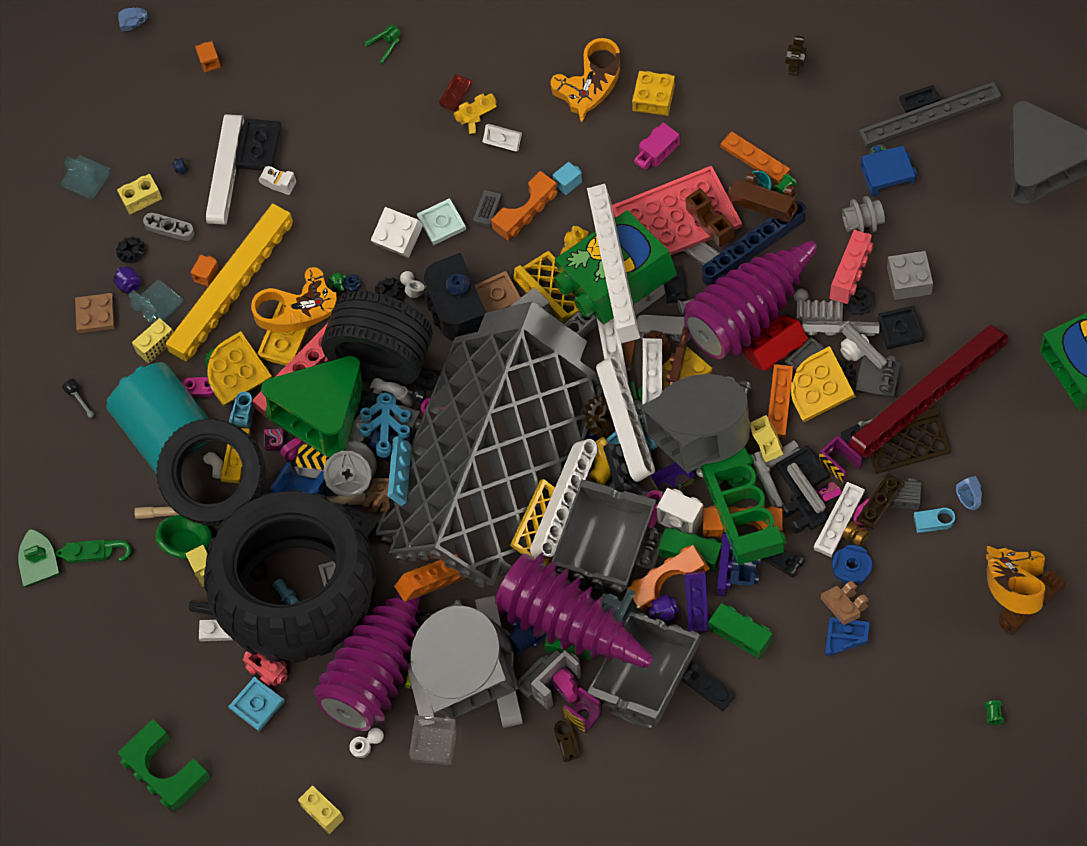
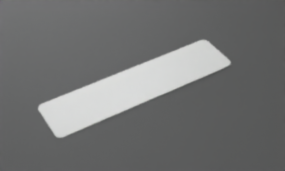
M408 663V672L420 722L434 721L435 718L428 693L419 684L413 673L411 663Z

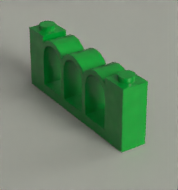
M745 447L725 460L704 464L700 467L738 565L783 553L784 544H786L784 533H780L777 526L774 527L773 515L765 509L764 493L756 486L755 471L751 467L754 464L751 453H747ZM735 477H745L750 481L744 486L721 492L718 482ZM744 499H754L759 503L753 508L730 514L726 505ZM753 521H762L768 525L767 528L740 537L736 530V526Z

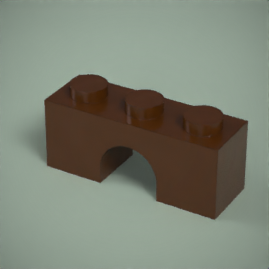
M701 188L685 198L686 210L718 247L734 238V226L724 214L720 216L716 214L712 207V200Z

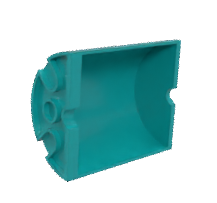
M163 362L138 367L129 377L125 376L119 381V385L106 400L108 412L155 474H157L158 456L169 436H172L173 432H176L178 428H182L191 421L209 419L169 365ZM205 442V443H202V444L196 446V447H195L193 450H191L190 452H192V451L195 452L196 450H198L199 448H201L202 446H204V445H205L206 443H208V442Z

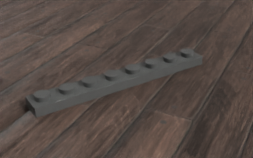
M991 82L860 129L859 136L865 147L868 148L1001 100V94L995 83Z

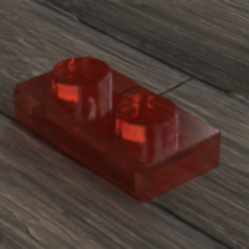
M455 74L441 97L439 105L456 112L472 84L471 80Z

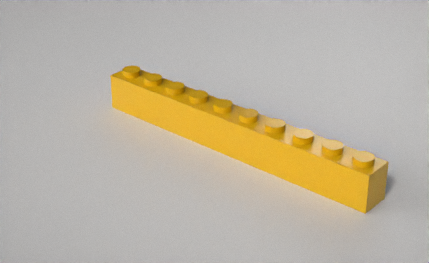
M273 203L165 343L171 354L186 362L196 354L197 348L206 341L209 332L218 325L222 315L228 312L231 303L237 300L241 290L249 284L253 274L259 271L261 264L271 255L275 245L281 242L284 233L291 229L293 220L290 212Z

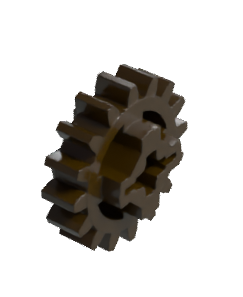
M795 36L793 45H788L785 64H789V75L797 76L799 66L804 67L807 48L803 47L804 37Z
M594 397V399L588 400L589 404L584 406L587 411L583 412V415L586 416L583 422L588 424L585 427L586 429H591L590 435H595V438H607L614 433L613 430H616L605 397Z

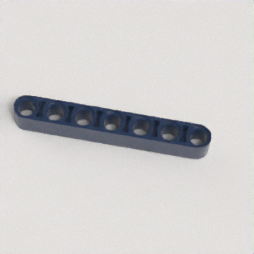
M796 201L798 206L796 212H800V214L795 213L790 223L781 224L780 222L785 221L771 217L702 266V282L707 286L715 284L718 276L722 274L727 275L731 270H737L741 264L747 263L801 225L806 219V205L801 201Z

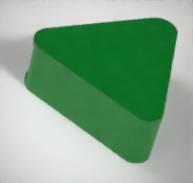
M343 357L273 377L263 382L261 390L262 394L266 397L267 407L265 413L269 420L326 457L330 458L333 454L346 451L363 392L360 361L356 357Z

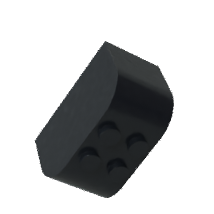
M458 253L429 265L424 273L426 290L423 292L429 311L431 310L435 326L439 325L442 334L451 341H454L455 337L478 332L486 312L462 254ZM454 273H462L470 281L467 292L462 295H453L446 288L447 279Z

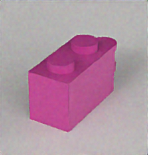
M664 122L659 127H655L651 135L640 142L639 154L635 158L634 163L643 170H646L650 165L656 168L680 145V134Z

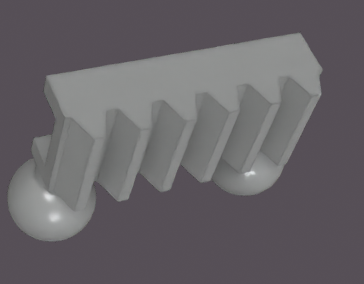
M799 288L794 292V300L797 302V320L802 323V320L842 321V302L830 300L829 303L825 300L822 302H818V300L811 302L808 300L809 294L805 289Z

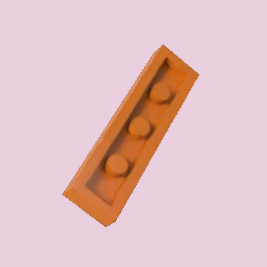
M732 131L720 144L722 149L756 171H763L768 174L770 180L776 184L781 182L784 174L790 173V168Z
M774 364L768 418L778 437L785 438L793 366Z

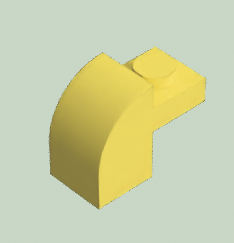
M767 415L750 422L752 434L760 447L765 462L783 455L781 442Z

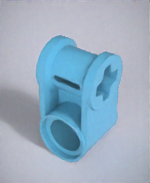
M240 392L237 394L229 418L230 423L247 429L251 428L255 410L250 393ZM244 401H249L248 404L242 405Z

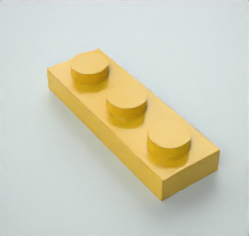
M241 428V429L244 430L248 435L251 434L250 429ZM227 444L220 479L221 482L240 484L243 473L242 462L236 450Z

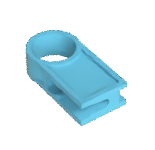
M949 508L914 512L917 533L951 528L955 521L954 512ZM942 513H946L951 516L952 521L944 524L937 517Z

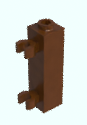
M748 173L745 181L736 179L733 185L729 187L728 196L732 204L790 223L798 209L795 201L797 193L793 192L795 187L788 185L784 194L757 186L758 180L755 179L756 174Z
M1052 569L1039 579L1045 585L1042 608L1055 598L1065 586V581ZM1006 608L1000 614L998 622L1005 632H1010L1014 635L1038 612L1019 614Z

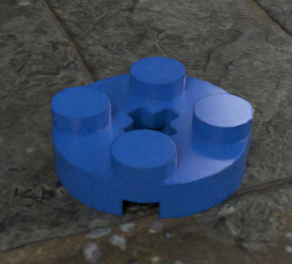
M848 545L841 550L839 549L832 560L834 576L845 584L850 581L858 585L864 583L872 570L871 557L864 548L857 545ZM855 561L857 567L851 569L846 564Z

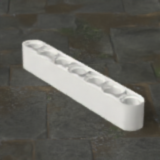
M225 114L223 118L206 211L207 224L226 225L237 169L235 164L244 127L243 115Z
M612 355L597 364L596 369L630 476L634 481L639 482L653 474L655 467L622 364L616 356Z
M592 439L576 442L571 448L531 544L530 552L534 558L541 553H544V558L551 557L556 551L581 479H586L597 453V445Z

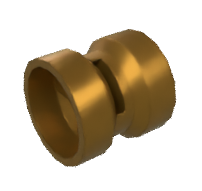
M852 520L845 528L842 537L852 540L854 545L861 546L867 539L870 531L860 528L858 523Z

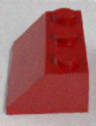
M781 314L777 319L770 322L769 328L760 329L761 334L758 338H751L749 347L741 346V352L755 368L764 371L772 368L778 360L786 358L792 350L803 346L808 337L799 320Z

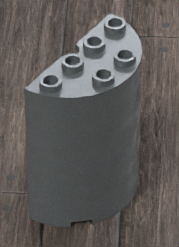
M581 479L552 562H557L555 571L560 574L564 570L569 569L568 579L574 581L580 577V588L592 586L594 591L605 594V591L620 593L624 591L656 500L626 491L619 492L612 487Z
M630 612L623 627L652 654L654 658L652 665L649 668H641L628 662L623 663L619 659L614 658L608 661L605 658L587 693L600 701L601 706H607L612 709L610 713L624 721L646 728H651L652 725L656 727L701 643V636L692 630L690 632L685 631L677 625L667 627L666 623L660 619L653 620L645 614Z

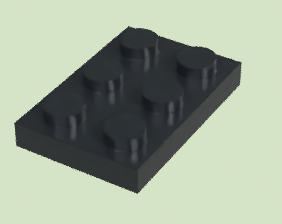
M245 119L235 164L236 168L264 170L266 166L273 167L281 130L280 121Z

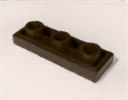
M887 473L858 515L856 521L874 530L904 487L905 482Z

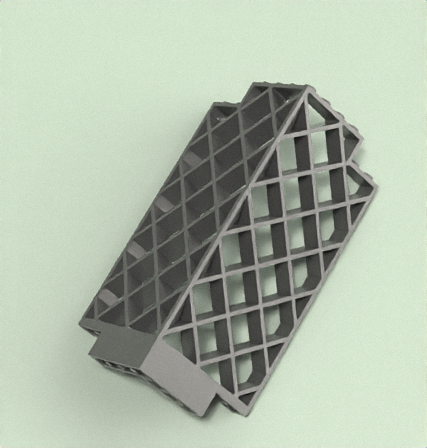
M533 301L486 312L478 332L455 337L412 442L407 503L400 506L392 499H389L390 508L387 512L383 513L375 536L381 539V543L391 546L389 554L394 556L397 562L406 563L440 559L445 562V566L459 571L461 576L473 580L476 586L494 585L497 575L506 576L512 567L503 561V556L514 552L517 561L522 554L511 546L500 550L493 523L505 519L512 542L521 523L519 513L527 510L539 485L535 471L546 467L550 483L556 487L574 443L585 439L588 431L585 427L588 424L583 422L586 419L583 412L587 411L584 406L589 404L588 400L601 396L603 391L598 374L580 361L587 341ZM527 343L540 351L542 356L531 359ZM544 361L551 388L540 392L533 364ZM561 367L576 377V380L565 383ZM519 369L526 397L517 400L514 398L508 377V372ZM575 385L578 386L583 404L580 413L574 415L567 388ZM553 393L560 421L549 424L542 397ZM528 402L535 429L524 433L517 405ZM502 410L510 438L498 442L491 414ZM562 426L567 447L564 455L558 456L551 429ZM534 435L538 437L544 462L533 465L526 438ZM512 443L519 471L507 474L500 447ZM486 452L493 480L482 484L474 457ZM521 476L528 504L517 507L509 480ZM495 486L503 513L491 517L484 489ZM469 495L477 523L465 527L457 500ZM550 500L545 501V506H546V508H547V506H548ZM537 503L534 507L536 516L542 514L540 503ZM543 516L537 518L539 525L541 523ZM479 529L486 556L474 560L467 533ZM535 533L533 534V537L531 538V543H532L533 540H534V537H535V535H536ZM521 536L518 542L523 548L527 547L525 536ZM453 539L457 557L439 546L440 543ZM487 563L483 573L475 569L477 566Z

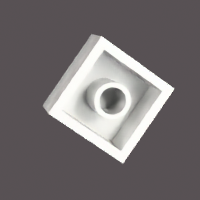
M385 207L370 241L376 246L409 258L423 224L418 219Z
M667 488L657 506L658 523L670 529L677 528L683 533L696 534L703 521V504L697 498H689L679 490Z

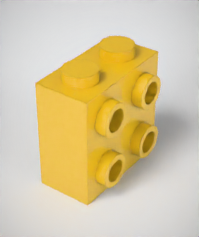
M639 71L632 100L633 111L668 116L675 88V76L650 71Z

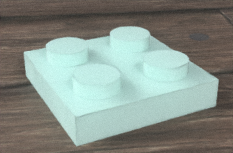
M450 198L417 213V217L423 224V228L433 245L466 230V226Z

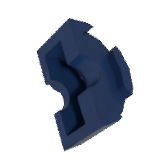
M733 554L730 584L748 586L759 584V573L756 572V565H760L761 559L738 565Z

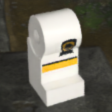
M266 166L259 177V182L270 189L290 195L296 184V179L293 172L287 171L285 173Z

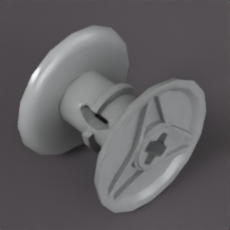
M348 441L346 451L333 454L325 464L324 480L328 488L342 497H354L362 494L368 488L377 469L373 451L358 441Z

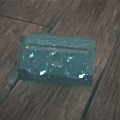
M160 280L155 281L141 296L134 290L128 294L131 307L136 311L139 310L145 319L153 323L159 318L165 321L183 303L182 298Z

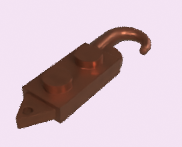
M686 326L682 328L679 347L676 348L675 354L672 353L670 365H672V369L668 370L666 377L669 385L680 379L688 342V328Z

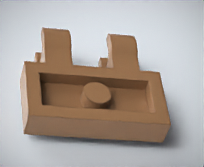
M389 478L373 479L365 494L367 498L363 501V507H369L371 503L370 512H376L382 503L380 511L387 512L389 510V499H391L387 496Z
M853 581L848 582L842 589L835 586L821 593V600L843 625L858 619L861 614L860 611L868 608L866 602L869 599L864 594L860 595L853 603L850 601L849 598L856 595L854 589L857 588V585Z

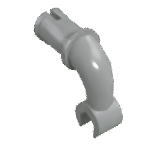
M379 378L373 379L370 388H374V393L390 392L401 402L402 406L407 408L412 406L413 398L408 394L406 387L397 383L384 382Z

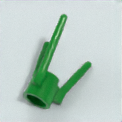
M391 24L382 32L365 41V47H368L382 37L386 42H392L381 58L380 64L384 62L393 47L400 41L398 39L400 31L395 25Z

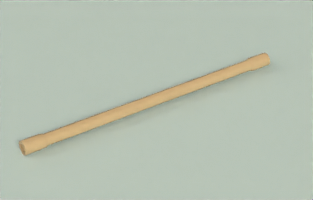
M365 493L354 497L326 496L327 500L331 503H339L340 505H346L347 503L350 506L362 505L366 499ZM170 506L135 508L136 519L179 515Z

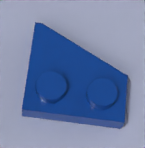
M830 617L825 656L867 644L870 622L854 620L843 625L838 618Z

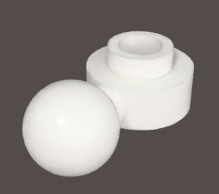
M403 272L400 276V281L405 285V293L411 298L422 296L424 285L419 281H415V276L412 272Z
M372 728L368 732L367 738H354L350 743L351 753L357 758L368 756L371 751V744H378L383 740V731L379 728ZM361 743L362 748L357 750V745Z

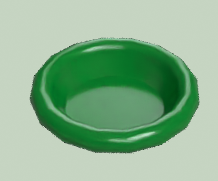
M180 515L168 517L159 524L155 531L156 542L160 549L168 555L179 559H188L185 553L201 545L204 546L207 552L209 543L213 538V533L209 526L194 523Z

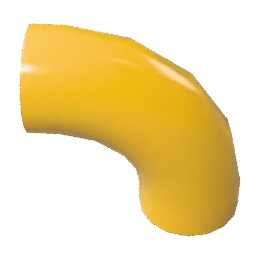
M602 437L595 441L597 445V453L594 457L595 464L593 470L587 475V481L605 485L612 474L603 449L608 442Z

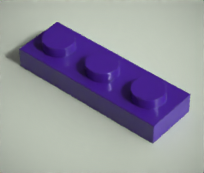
M723 534L717 596H725L726 590H730L731 578H727L728 571L731 572L732 560L729 559V556L733 551L726 534Z
M705 571L686 572L688 632L691 630L708 631Z

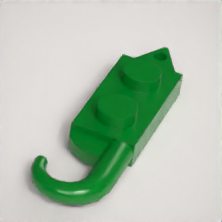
M94 540L66 543V546L56 551L55 554L56 557L65 560L67 564L105 561L111 556L113 548L124 547L126 553L118 559L119 561H124L131 555L132 548L129 542L125 540Z

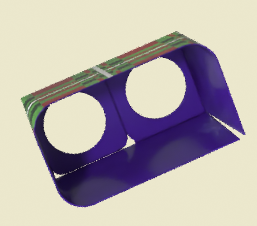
M676 462L650 476L652 477L653 487L656 491L661 492L662 495L665 492L658 489L662 483H668L672 487L671 490L676 489L679 491L694 485V471L686 473ZM680 474H685L689 478L679 485L675 482V478Z

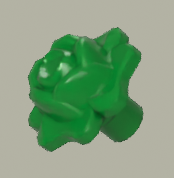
M339 272L332 274L328 278L329 284L327 287L337 288L341 292L345 289L343 282L347 276L341 275Z

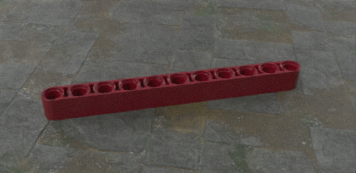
M993 325L985 328L859 430L850 439L849 447L863 457H869L1003 348L1007 343L1008 335Z

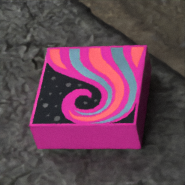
M283 428L264 430L265 450L281 449L284 446Z
M834 482L816 489V493L825 502L842 494L840 487Z

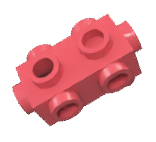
M247 651L244 654L245 669L252 675L255 673L261 676L260 680L268 687L270 684L276 687L278 684L282 685L286 681L288 671L286 669L287 664L283 660L280 662L266 660L261 654L253 655ZM258 660H261V661H260V664H261V665H256V662H257Z

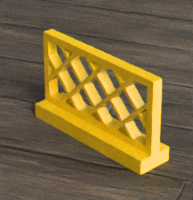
M547 251L525 266L519 265L516 267L513 280L526 293L535 287L549 302L551 315L565 324L579 310L576 308L577 306L574 301L564 300V295L557 288H552V282H554L553 273L554 271H559L554 260L555 257ZM548 258L553 264L552 266L541 265V262ZM529 269H538V275H530L527 271ZM540 270L552 271L551 277L540 276ZM539 281L550 282V288L542 287ZM551 293L562 294V300L553 299ZM563 305L574 306V310L567 313L563 309Z
M544 479L540 480L510 544L511 547L522 555L525 553L531 555L530 548L532 543L529 534H536L539 528L537 518L544 516L546 511L545 501L551 499L555 489L554 486ZM544 487L548 490L550 497L548 499L543 498L542 490ZM537 503H540L542 514L536 516L534 507ZM532 519L535 531L529 532L527 523L528 520ZM521 536H525L527 544L525 548L518 544ZM553 556L544 558L543 564L546 566L551 564Z

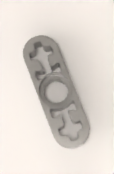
M148 213L143 218V223L148 231L183 241H188L194 236L193 227L188 222L156 213ZM171 223L174 225L170 230L164 229L166 224Z

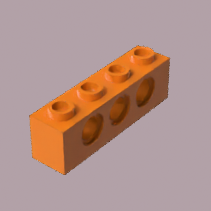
M439 560L403 574L394 587L404 602L463 580L465 577L461 576L459 571L445 566V562Z

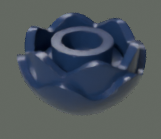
M462 273L452 274L446 282V288L453 295L466 293L470 286L468 277Z

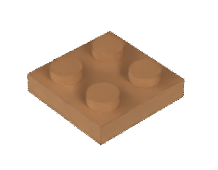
M506 271L475 285L485 312L510 307L521 298Z
M112 293L75 298L76 330L78 333L115 329Z

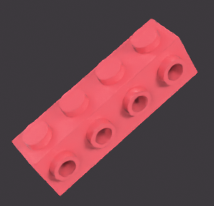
M853 230L831 284L829 299L848 304L851 295L855 294L856 282L860 281L862 276L861 269L862 267L865 268L868 260L867 254H871L874 243H871V234Z

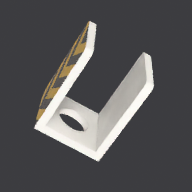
M300 444L295 463L296 472L300 476L317 479L321 471H324L329 457H326L309 445Z

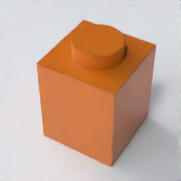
M212 41L195 46L204 73L221 68Z
M200 255L190 273L194 282L209 287L216 278L220 268L215 258Z

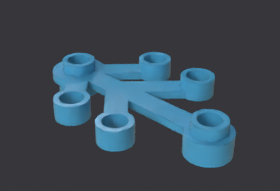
M391 393L380 394L375 405L370 408H363L360 412L361 419L369 421L372 415L382 410L380 416L369 424H361L359 428L360 435L369 436L371 431L381 425L380 441L376 444V454L380 457H388L391 454V444L388 442L389 426L401 438H407L410 434L408 426L399 424L389 415L391 410L399 417L402 423L410 421V412L398 407L395 404L396 399Z

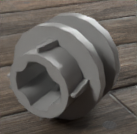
M864 196L862 204L858 205L857 201L852 199L850 200V207L842 208V218L847 232L853 230L864 232V228L868 227L871 233H875L877 225L885 223L884 211L880 200L871 201L868 196Z

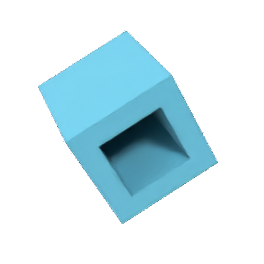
M568 162L553 174V181L557 183V188L567 195L582 183V172L576 165L573 166Z

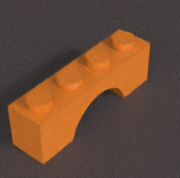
M539 171L528 182L531 197L524 206L517 209L503 207L491 219L492 229L507 241L512 237H516L520 229L525 224L528 225L537 212H541L549 200H553L558 192L557 183L543 172Z
M715 506L703 508V537L723 538L725 531ZM730 506L728 507V510L730 514H733L736 512L753 508L755 506H750L747 508H738L736 506ZM773 506L765 508L773 515L774 527L777 526L781 533L782 509ZM762 521L746 523L754 526L758 531L768 527Z
M687 546L677 556L665 560L664 564L659 568H653L642 579L633 581L627 590L637 607L645 612L652 607V600L660 597L661 587L668 578L679 574L685 575L686 572H706L710 568L695 546Z

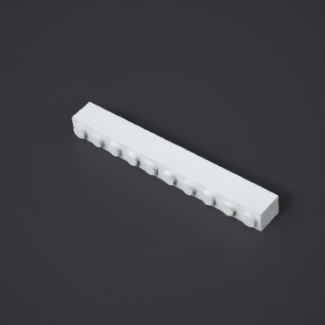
M605 184L587 188L616 330L621 343L640 338L610 196Z

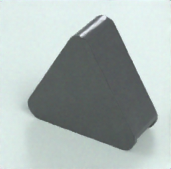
M1027 101L1017 102L1013 107L1010 122L1012 200L1019 205H1028L1087 176V130Z

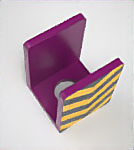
M837 435L820 451L819 461L840 482L844 483L846 481V471L829 456L838 450L858 469L861 468L862 457Z
M579 687V701L572 709L564 705L563 710L565 719L586 733L602 714L600 701ZM585 710L589 713V718L585 720L578 713Z

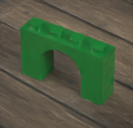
M152 719L118 752L121 758L119 762L127 770L131 768L134 771L132 775L140 783L144 781L148 785L146 789L153 796L157 794L161 798L159 802L167 810L171 808L176 812L210 779V776L194 759L173 777L160 779L152 776L149 772L150 760L170 739L167 732Z

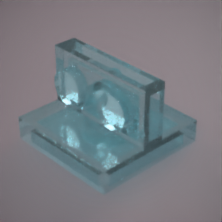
M81 155L76 160L67 157L64 163L68 173L61 181V185L93 200L111 173L109 167Z
M628 589L622 602L618 601V598L612 594L606 595L603 593L602 607L606 611L615 607L613 617L617 622H620L635 591Z

